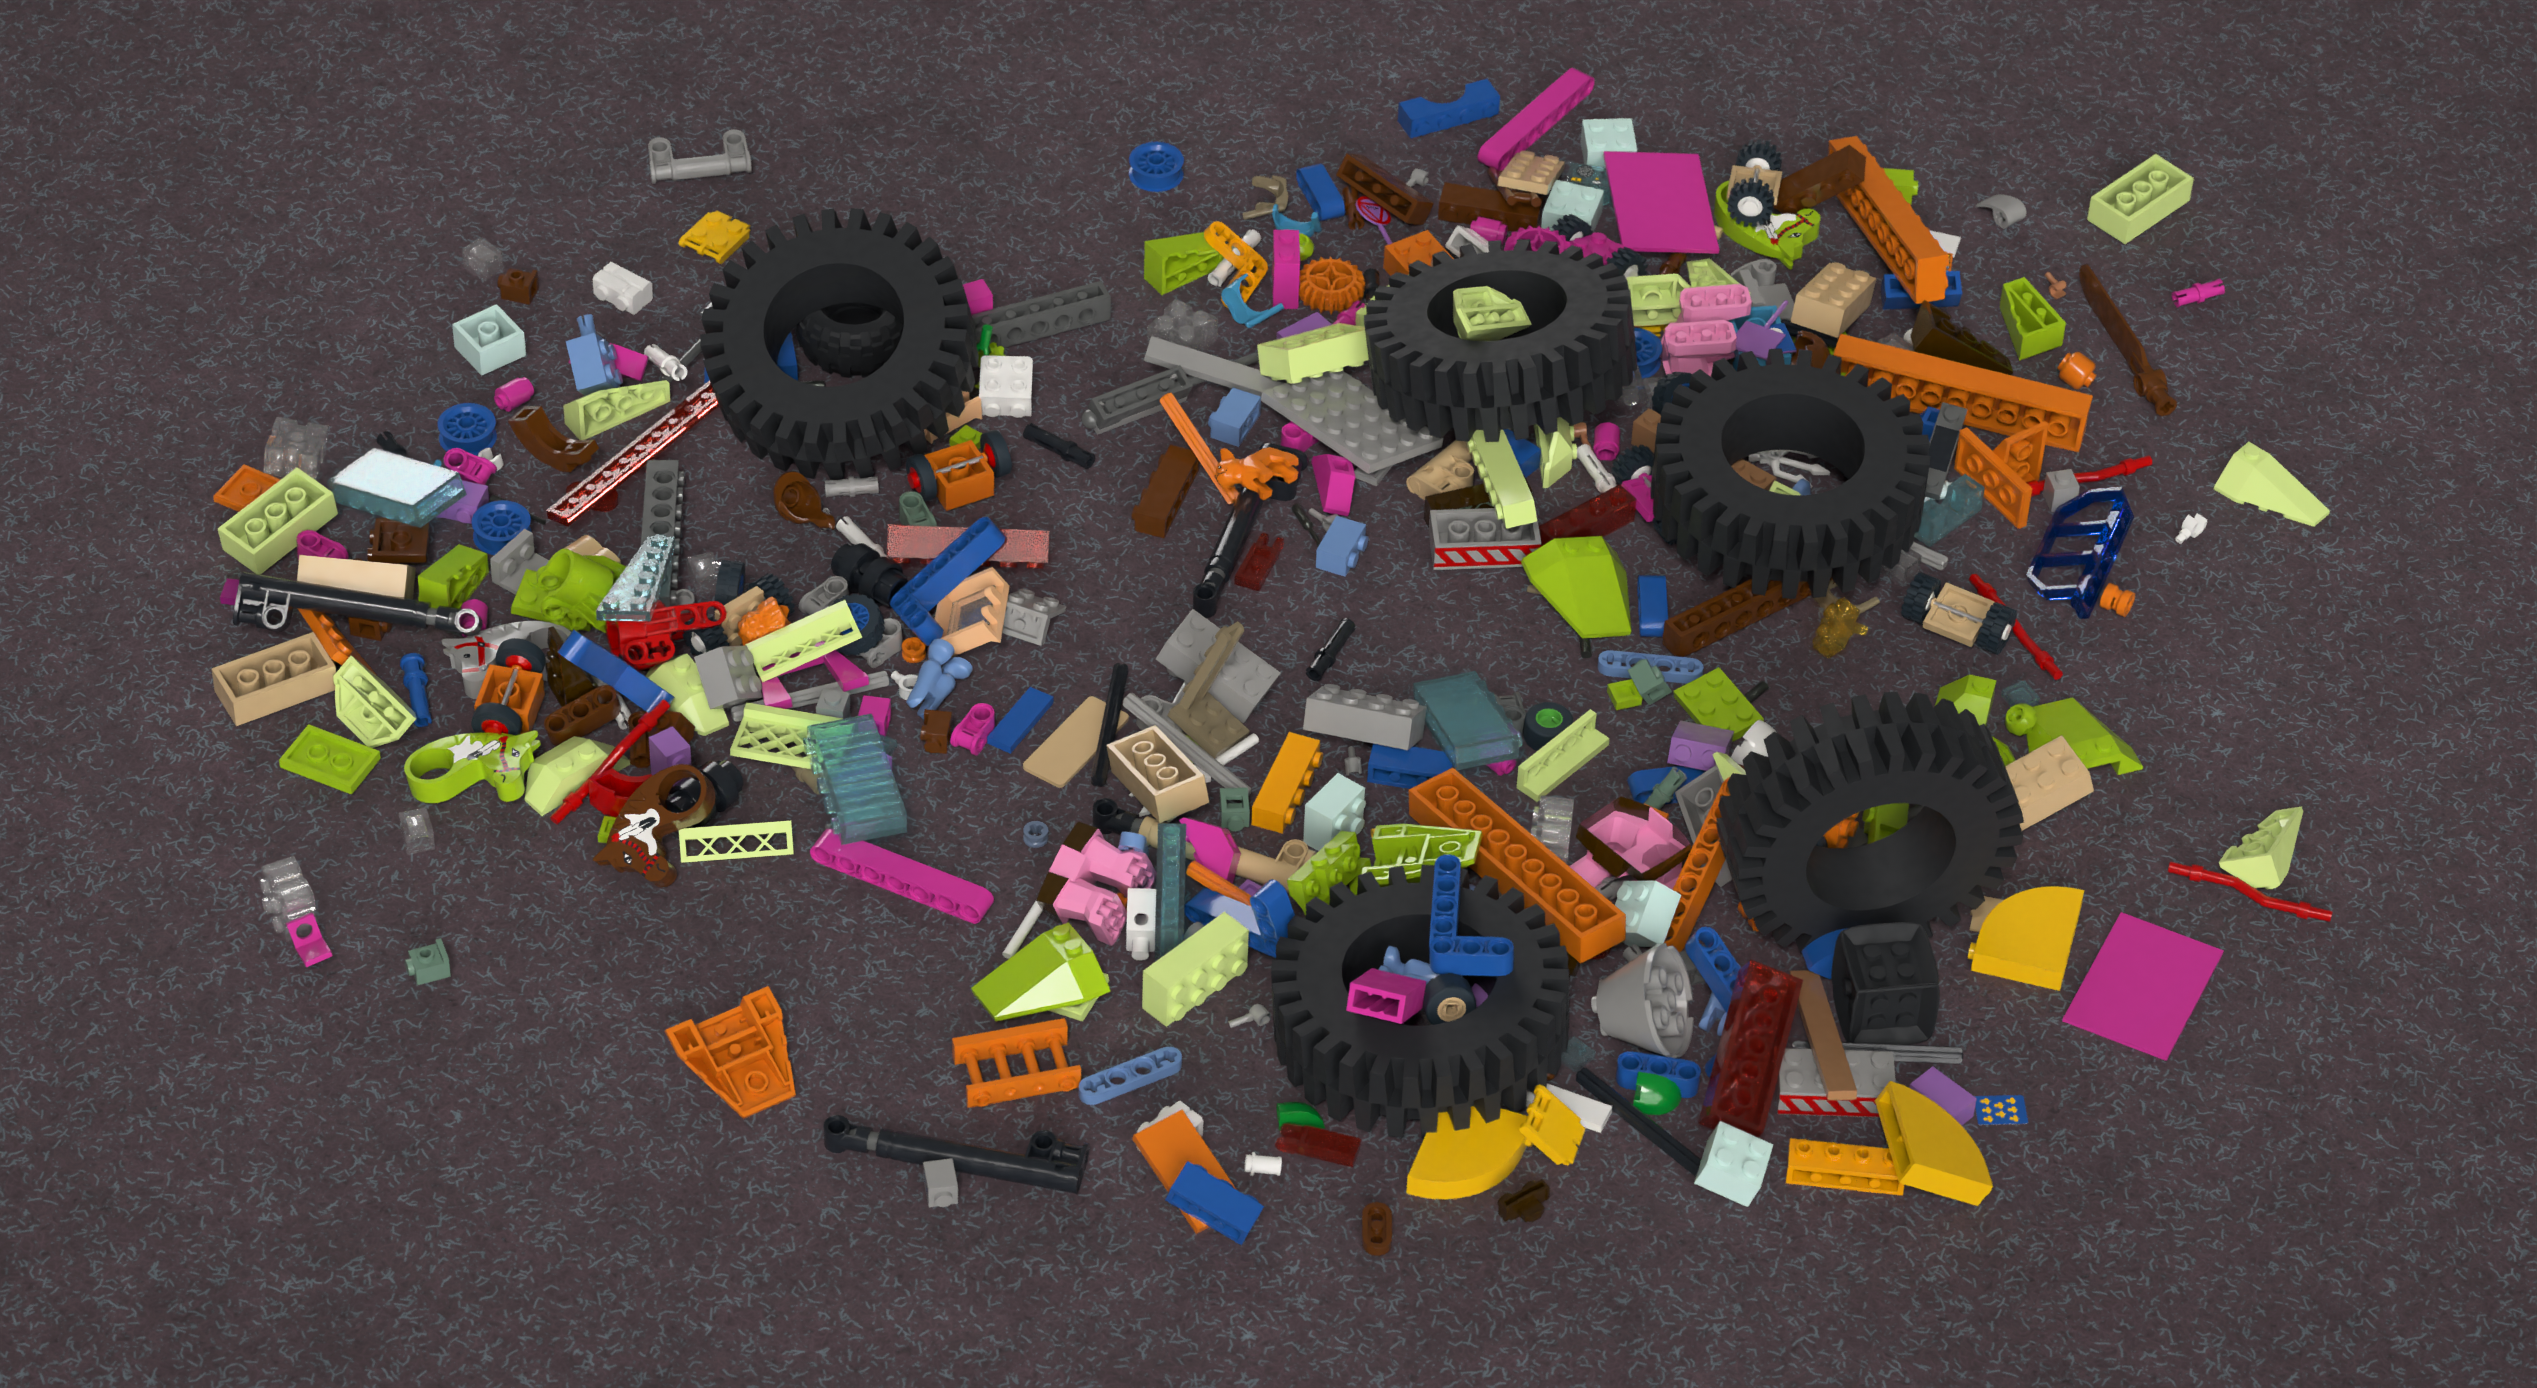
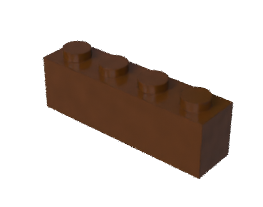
M1848 145L1781 179L1777 205L1773 207L1783 214H1797L1802 209H1809L1863 182L1865 178L1866 157Z
M1346 153L1336 176L1409 224L1423 225L1434 205V202L1364 155Z
M1444 182L1439 200L1438 220L1471 225L1473 220L1477 221L1478 217L1502 221V224L1508 225V231L1512 232L1518 231L1519 228L1527 229L1529 225L1532 228H1537L1542 215L1543 198H1540L1541 204L1538 207L1532 206L1531 203L1518 202L1514 205H1509L1500 191Z
M1169 445L1166 453L1161 454L1157 471H1152L1148 488L1144 487L1141 493L1140 504L1135 505L1131 518L1135 520V531L1165 539L1199 472V461L1192 450Z

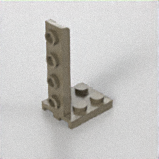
M1238 621L1229 627L1223 626L1216 633L1215 638L1217 640L1215 644L1207 649L1204 654L1206 657L1205 661L1195 669L1193 674L1196 676L1183 689L1185 693L1179 704L1171 708L1167 715L1213 758H1217L1244 740L1250 732L1208 692L1244 632L1243 625Z

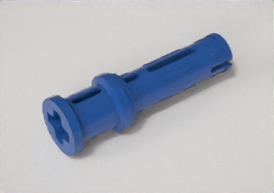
M410 653L403 656L400 660V667L405 674L403 684L409 690L411 707L416 714L414 724L417 727L428 726V723L431 724L432 721L425 690L428 682V677L423 671L425 661L422 655Z

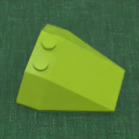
M1602 536L1556 538L1522 558L1521 563L1530 582L1581 638L1626 636L1631 634L1627 573L1618 554Z
M2073 697L2033 707L2036 710L2037 722L2032 731L2026 734L2028 754L2062 735L2087 769L2109 763L2117 775L2143 769V765L2132 747Z
M1414 824L1376 826L1372 837L1376 860L1374 866L1363 867L1361 874L1372 872L1379 886L1385 887L1389 884V868L1403 866L1407 883H1419L1422 865H1435L1436 859L1446 854L1458 857L1461 862V869L1475 864L1483 836L1482 831Z
M1069 922L1042 933L971 988L972 993L995 1021L1085 1003L1110 992L1109 985L1092 949Z

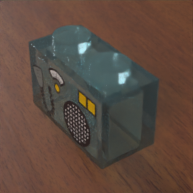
M1571 163L1567 182L1604 190L1603 205L1613 206L1606 167Z

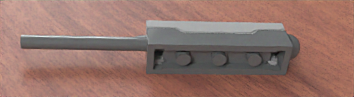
M1254 352L1232 360V362L1248 366L1259 362V356ZM1181 365L1092 398L1087 410L1082 414V424L1086 428L1094 429L1097 435L1164 410L1159 400L1167 393H1173L1179 403L1186 401L1192 387L1207 380L1194 376L1187 377Z

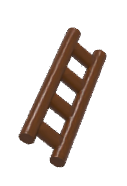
M1495 167L1488 169V175L1509 205H1514L1518 202L1531 203L1534 207L1540 206L1541 200L1536 193L1498 186L1499 176L1503 171H1497Z

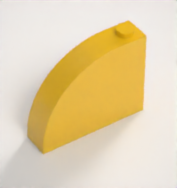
M2058 886L2039 887L2019 892L1999 903L1984 920L1977 943L1971 942L1968 959L1972 960L1971 971L2060 991L2081 911L2084 890Z
M1889 1081L1875 1099V1103L1899 1183L1978 1206L1985 1196L1990 1193L1993 1184L1984 1157L1974 1140L1955 1118L1934 1101L1909 1087Z
M1472 1106L1470 1128L1455 1131L1448 1112L1438 1113L1437 1133H1426L1408 1174L1406 1193L1431 1199H1456L1481 1193L1499 1184L1518 1165L1526 1146L1532 1147L1533 1145L1519 1131L1521 1124L1525 1123L1527 1116L1500 1108V1118L1486 1123L1477 1109Z

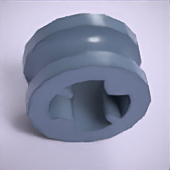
M1032 821L1024 826L1023 840L1026 845L1032 848H1039L1047 844L1048 827L1046 824L1040 821Z

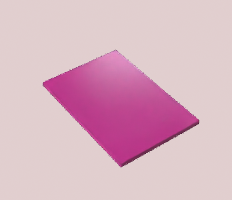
M1604 151L1603 157L1621 245L1640 252L1719 254V246L1699 154Z
M2121 912L2062 1021L2167 1061L2224 950Z

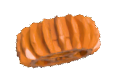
M1331 256L1329 259L1320 257L1319 261L1311 260L1310 264H1304L1303 269L1300 270L1299 299L1303 300L1304 306L1310 305L1311 310L1318 308L1320 313H1323L1325 310L1329 311L1330 314L1333 311L1341 313L1343 309L1347 310L1355 301H1361L1364 296V276L1362 271L1358 270V265H1351L1350 260L1343 262L1341 257L1337 260L1332 259Z

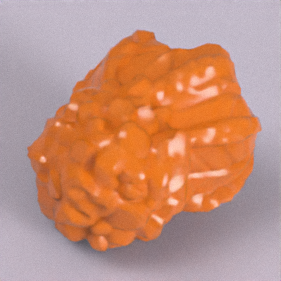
M771 596L762 601L756 611H750L745 614L741 621L738 622V635L742 639L743 646L790 625L791 623L787 619L788 607L778 605L777 599Z

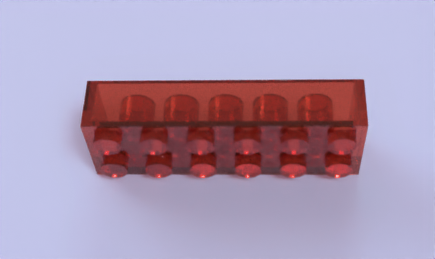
M888 525L887 557L893 558V561L896 563L910 564L911 559H920V564H929L968 528ZM1000 529L1006 537L1005 542L980 566L990 567L991 562H1000V567L1017 568V563H1027V568L1044 569V564H1050L1051 532Z
M1751 959L1738 971L1698 1124L1714 1130L1718 1123L1722 1121L1757 1138L1764 1133L1803 983L1802 979Z

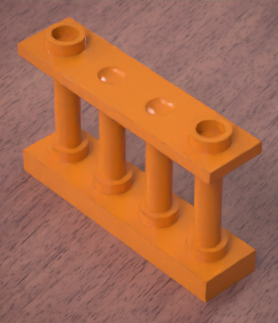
M1065 1018L952 1038L954 1064H966L972 1083L971 1085H966L967 1108L984 1107L992 1103L1058 1091H1071L1079 1088L1081 1067L1080 1065L1068 1067L1062 1048L1063 1045H1067L1068 1026ZM1050 1048L1057 1069L1040 1072L1034 1051ZM1022 1053L1028 1074L1012 1077L1006 1056ZM994 1058L1000 1079L983 1082L977 1061Z

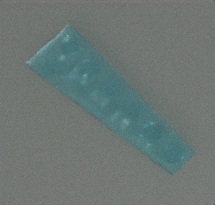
M658 534L646 538L596 609L597 620L651 621L675 549V537Z

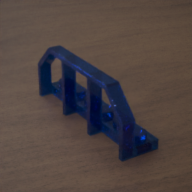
M2123 487L2088 489L2057 507L2026 573L2029 584L2045 600L2070 599L2071 606L2076 610L2080 619H2088L2134 519ZM2115 501L2112 509L2109 511L2107 520L2063 523L2066 518L2094 502ZM2100 534L2093 550L2050 553L2056 537ZM2086 565L2076 585L2046 587L2038 579L2042 568Z

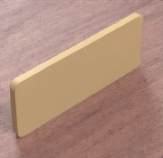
M1093 696L1088 697L1023 763V769L1058 788L1064 787L1096 754L1106 702ZM1121 710L1116 733L1129 720V715Z

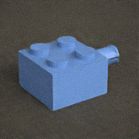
M584 315V319H582V316H579L577 322L581 337L566 341L577 391L586 396L600 390L619 388L620 384L623 383L620 370L616 369L614 360L617 359L615 347L613 344L610 345L606 339L596 334L593 315Z

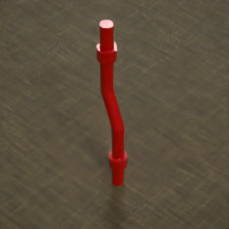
M2149 455L2135 460L2129 458L2120 461L2118 465L2105 469L2073 474L2078 483L2097 482L2120 474L2124 476L2133 474L2137 469L2152 465V458ZM2045 480L2026 482L2033 488L2031 497L2039 495L2044 490Z
M1978 574L1970 576L1969 581L1978 590L1979 596L2007 606L1996 595L1997 591L1991 584L1985 583ZM2016 618L2015 626L2012 629L2020 643L2035 658V663L2042 670H2046L2055 680L2060 679L2063 672L2055 665L2053 657L2047 651L2041 650Z
M662 700L650 713L646 712L638 720L639 724L614 748L590 777L612 769L624 753L646 731L650 732L658 724L657 720L670 708V704L666 700ZM589 779L574 793L570 792L563 799V804L550 816L552 822L558 825L571 811L575 812L583 804L582 800L589 794Z
M2170 862L2169 873L2189 877L2191 881L2201 882V880L2233 887L2263 907L2297 914L2296 917L2307 920L2308 917L2323 921H2331L2333 911L2312 907L2311 903L2303 901L2295 903L2266 896L2238 877L2205 870L2204 866L2195 864L2192 866Z

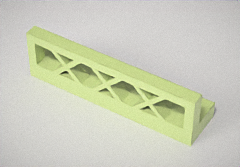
M843 600L745 645H747L748 650L753 655L754 665L763 683L862 638L846 600ZM852 627V632L843 636L840 635L841 632ZM826 641L823 645L815 647L816 643ZM801 652L799 656L789 658L792 654ZM775 663L774 667L763 671V667Z
M1590 709L1518 766L1517 789L1538 802L1609 745L1610 738L1595 729L1597 713Z
M791 821L685 828L679 830L681 863L794 854ZM786 833L787 849L775 850L767 841L773 834ZM769 834L765 840L759 836ZM754 835L762 843L755 851L747 852L739 843L745 836ZM741 836L737 842L731 838ZM717 838H727L734 844L726 854H719L711 847ZM703 839H712V840H711V842H710L709 844H707ZM686 840H699L706 846L698 856L686 857ZM764 845H766L770 849L767 851H759ZM736 847L742 851L740 853H731ZM708 849L714 853L713 855H703Z

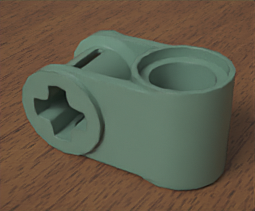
M913 491L903 493L899 499V519L909 540L913 542L921 536L928 534L932 536L937 535L936 520L929 511L922 496Z

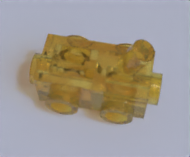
M1840 598L1835 604L1831 603L1823 612L1824 618L1821 619V624L1815 631L1816 636L1813 638V647L1829 659L1845 648L1848 639L1854 633L1865 636L1868 627L1856 622L1860 610L1845 598Z

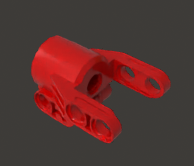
M661 600L610 605L606 609L605 626L611 653L617 657L621 654L624 661L637 671L648 670L673 657L675 646L672 641L683 640V631L712 628L720 625L726 618V609L718 601L666 607ZM709 607L718 609L720 613L718 621L714 622L707 618L706 611ZM683 610L690 611V613L680 614ZM691 618H694L692 624H690V625L684 624L685 622L689 621ZM662 647H667L668 651L665 653ZM650 649H651V650H652V653L649 655V657H650V659H649V658H648V653H649V651H650Z

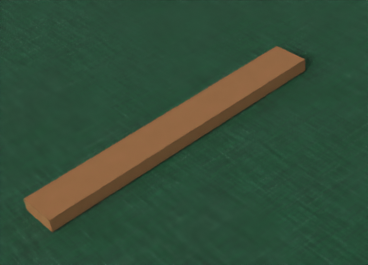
M1809 970L1790 971L1789 980L1827 1100L1857 1099V1088L1820 975Z

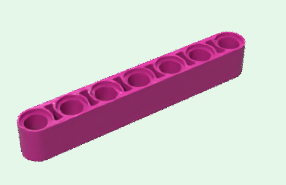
M1570 68L1482 145L1478 153V161L1488 167H1495L1497 171H1503L1516 153L1528 149L1591 93L1595 83L1594 78L1575 68Z
M826 829L810 849L811 857L819 864L973 924L981 921L994 902L993 895L984 887L834 829Z

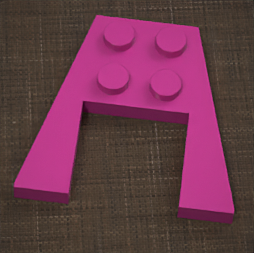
M825 641L816 643L815 647L823 645ZM836 650L781 674L785 675L824 663L843 692L869 685L868 675ZM796 652L789 658L797 657L801 652ZM775 663L763 667V671L774 667ZM778 676L763 683L761 681L765 706L783 709L792 707L791 697L778 679Z

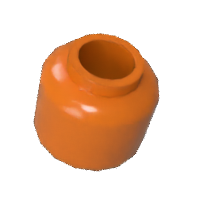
M2081 352L2068 353L2057 368L2060 371L2059 378L2076 390L2081 389L2084 385L2088 388L2097 376L2093 373L2096 367L2095 363Z

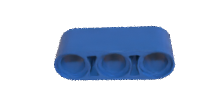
M1320 163L1296 170L1298 185L1312 210L1318 213L1319 221L1345 215L1343 199L1323 164Z
M1638 575L1637 595L1640 637H1663L1664 622L1668 620L1666 576Z
M1673 766L1677 767L1678 770L1680 769L1687 776V779L1677 790L1706 771L1685 766ZM1673 767L1640 770L1632 773L1628 777L1627 782L1633 800L1643 804L1652 794L1653 787L1656 784H1660ZM1675 792L1673 794V799L1669 803L1666 802L1665 804L1678 803Z
M1633 1051L1623 1052L1618 1057L1616 1082L1622 1088L1636 1090L1638 1072L1666 1077L1676 1083L1681 1090L1682 1098H1691L1698 1093L1701 1069L1693 1061Z

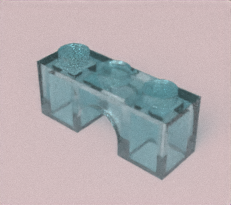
M1966 474L1958 478L1948 486L1947 494L1941 504H1938L1931 498L1924 503L1919 532H1915L1914 537L1929 547L1982 509L1985 487Z

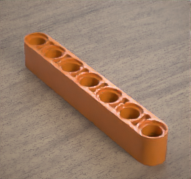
M1730 777L1722 783L1672 889L1681 894L1666 935V938L1669 936L1673 937L1664 941V943H1666V946H1674L1678 952L1684 949L1725 861L1719 841L1717 818H1722L1718 807L1721 796H1731L1727 785ZM1696 887L1693 891L1688 892L1691 888Z

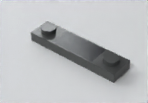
M1942 402L1930 439L1928 456L1931 457L1925 497L1935 500L1940 499L1958 443L1959 432L1962 430L1968 409Z

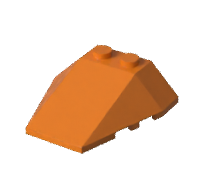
M769 986L743 996L740 1006L694 1025L692 1019H689L665 1030L677 1056L743 1119L796 1095L791 1063L788 1059L786 1047L787 1040L782 1023V1010Z

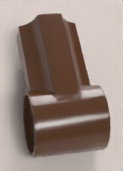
M645 711L634 712L628 718L629 733L639 724L638 720L646 713ZM648 731L629 748L630 765H634L637 768H648L651 765L649 737L652 735Z

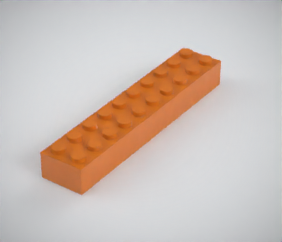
M1857 136L1829 140L1828 155L1850 145L1866 157L1864 181L1836 195L1915 304L1922 303L1924 300L1931 302L1945 299V289L1948 288L1946 267L1949 266L1947 252L1940 247L1938 240L1934 239L1929 228L1925 227L1920 216L1916 215L1911 204L1906 202L1901 191L1897 190L1892 179L1888 178L1884 169L1879 166L1875 157L1869 153L1866 145H1863Z
M1844 334L1839 336L1833 355L1842 358L1841 372L1846 373L1847 376L1856 364L1868 368V386L1883 377L1892 384L1891 399L1904 394L1911 402V412L1920 414L1928 406L1940 409L1942 402L1968 409L1963 425L2008 436L2015 435L2046 421L2049 425L2045 445L2075 452L2080 451L2093 395Z
M1451 768L1409 789V815L1420 825L1482 831L1483 836L1475 864L1469 867L1481 878L1487 875L1497 879L1499 893L1502 896L1513 887L1524 894L1525 909L1537 904L1545 911V926L1555 924L1560 932V946H1565L1566 951L1579 963H1583L1626 940V914L1457 770Z

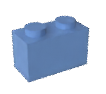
M1232 388L1227 396L1222 397L1218 410L1210 415L1208 426L1211 427L1210 438L1239 447L1260 416L1261 397Z
M1336 516L1317 548L1316 568L1346 577L1350 568L1354 569L1356 567L1359 552H1364L1367 547L1368 536H1365L1366 524Z

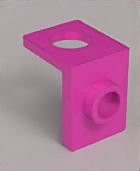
M313 913L286 923L296 952L306 967L333 956L322 938ZM306 923L312 926V931L307 937L297 936L296 930L301 924Z

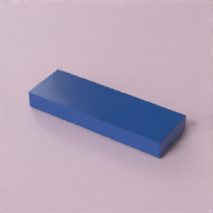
M1029 687L987 736V744L1011 754L1053 705V696Z

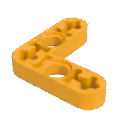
M1215 221L1205 229V240L1238 269L1228 285L1242 275L1248 274L1245 280L1248 282L1249 287H1245L1240 283V294L1244 303H1246L1268 270L1267 262L1225 224ZM1231 246H1235L1240 251V256L1232 251ZM1255 266L1256 270L1252 273L1250 270ZM1221 296V301H1222L1223 305L1228 309L1227 305L1223 302L1222 296Z

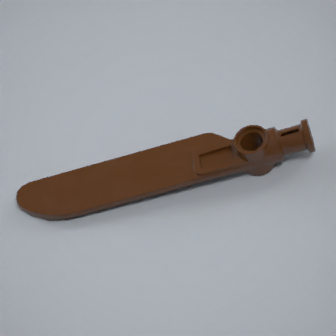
M2088 264L2081 265L2079 276L2084 295L2134 374L2133 383L2135 391L2140 397L2145 396L2149 402H2153L2155 412L2160 416L2171 414L2177 407V401L2168 394L2167 379L2162 369L2153 370L2148 363L2142 344Z

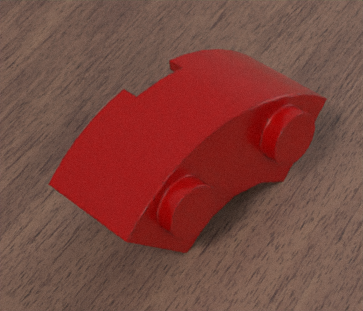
M612 768L588 778L590 804L604 815L617 818L635 790L653 775L649 774L641 777L620 774Z

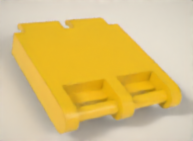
M719 211L708 212L680 238L679 245L695 249L699 255L703 256L706 254L716 259L717 263L722 264L750 238L749 232L751 229H748L750 225L737 219L731 221V216Z
M1536 1085L1534 1089L1535 1098L1533 1103L1528 1105L1527 1119L1525 1123L1521 1124L1519 1131L1557 1165L1562 1163L1569 1166V1163L1573 1164L1578 1151L1576 1145H1580L1585 1132V1128L1580 1124L1581 1118L1546 1087Z

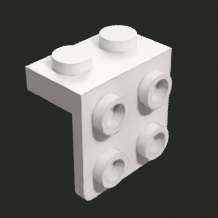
M986 355L981 358L979 398L981 399L982 415L996 417L998 415L1013 416L1017 418L1031 416L1033 359L1031 357Z

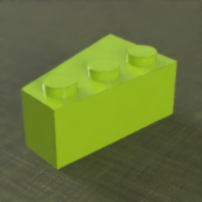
M1204 232L1145 241L1144 279L1163 295L1214 271L1223 260V256L1205 240Z
M2023 277L2003 284L2000 310L2019 360L2062 346L2066 322L2029 281Z
M458 544L418 575L419 602H431L432 608H438L441 605L461 609V605L471 597L489 573L487 553Z

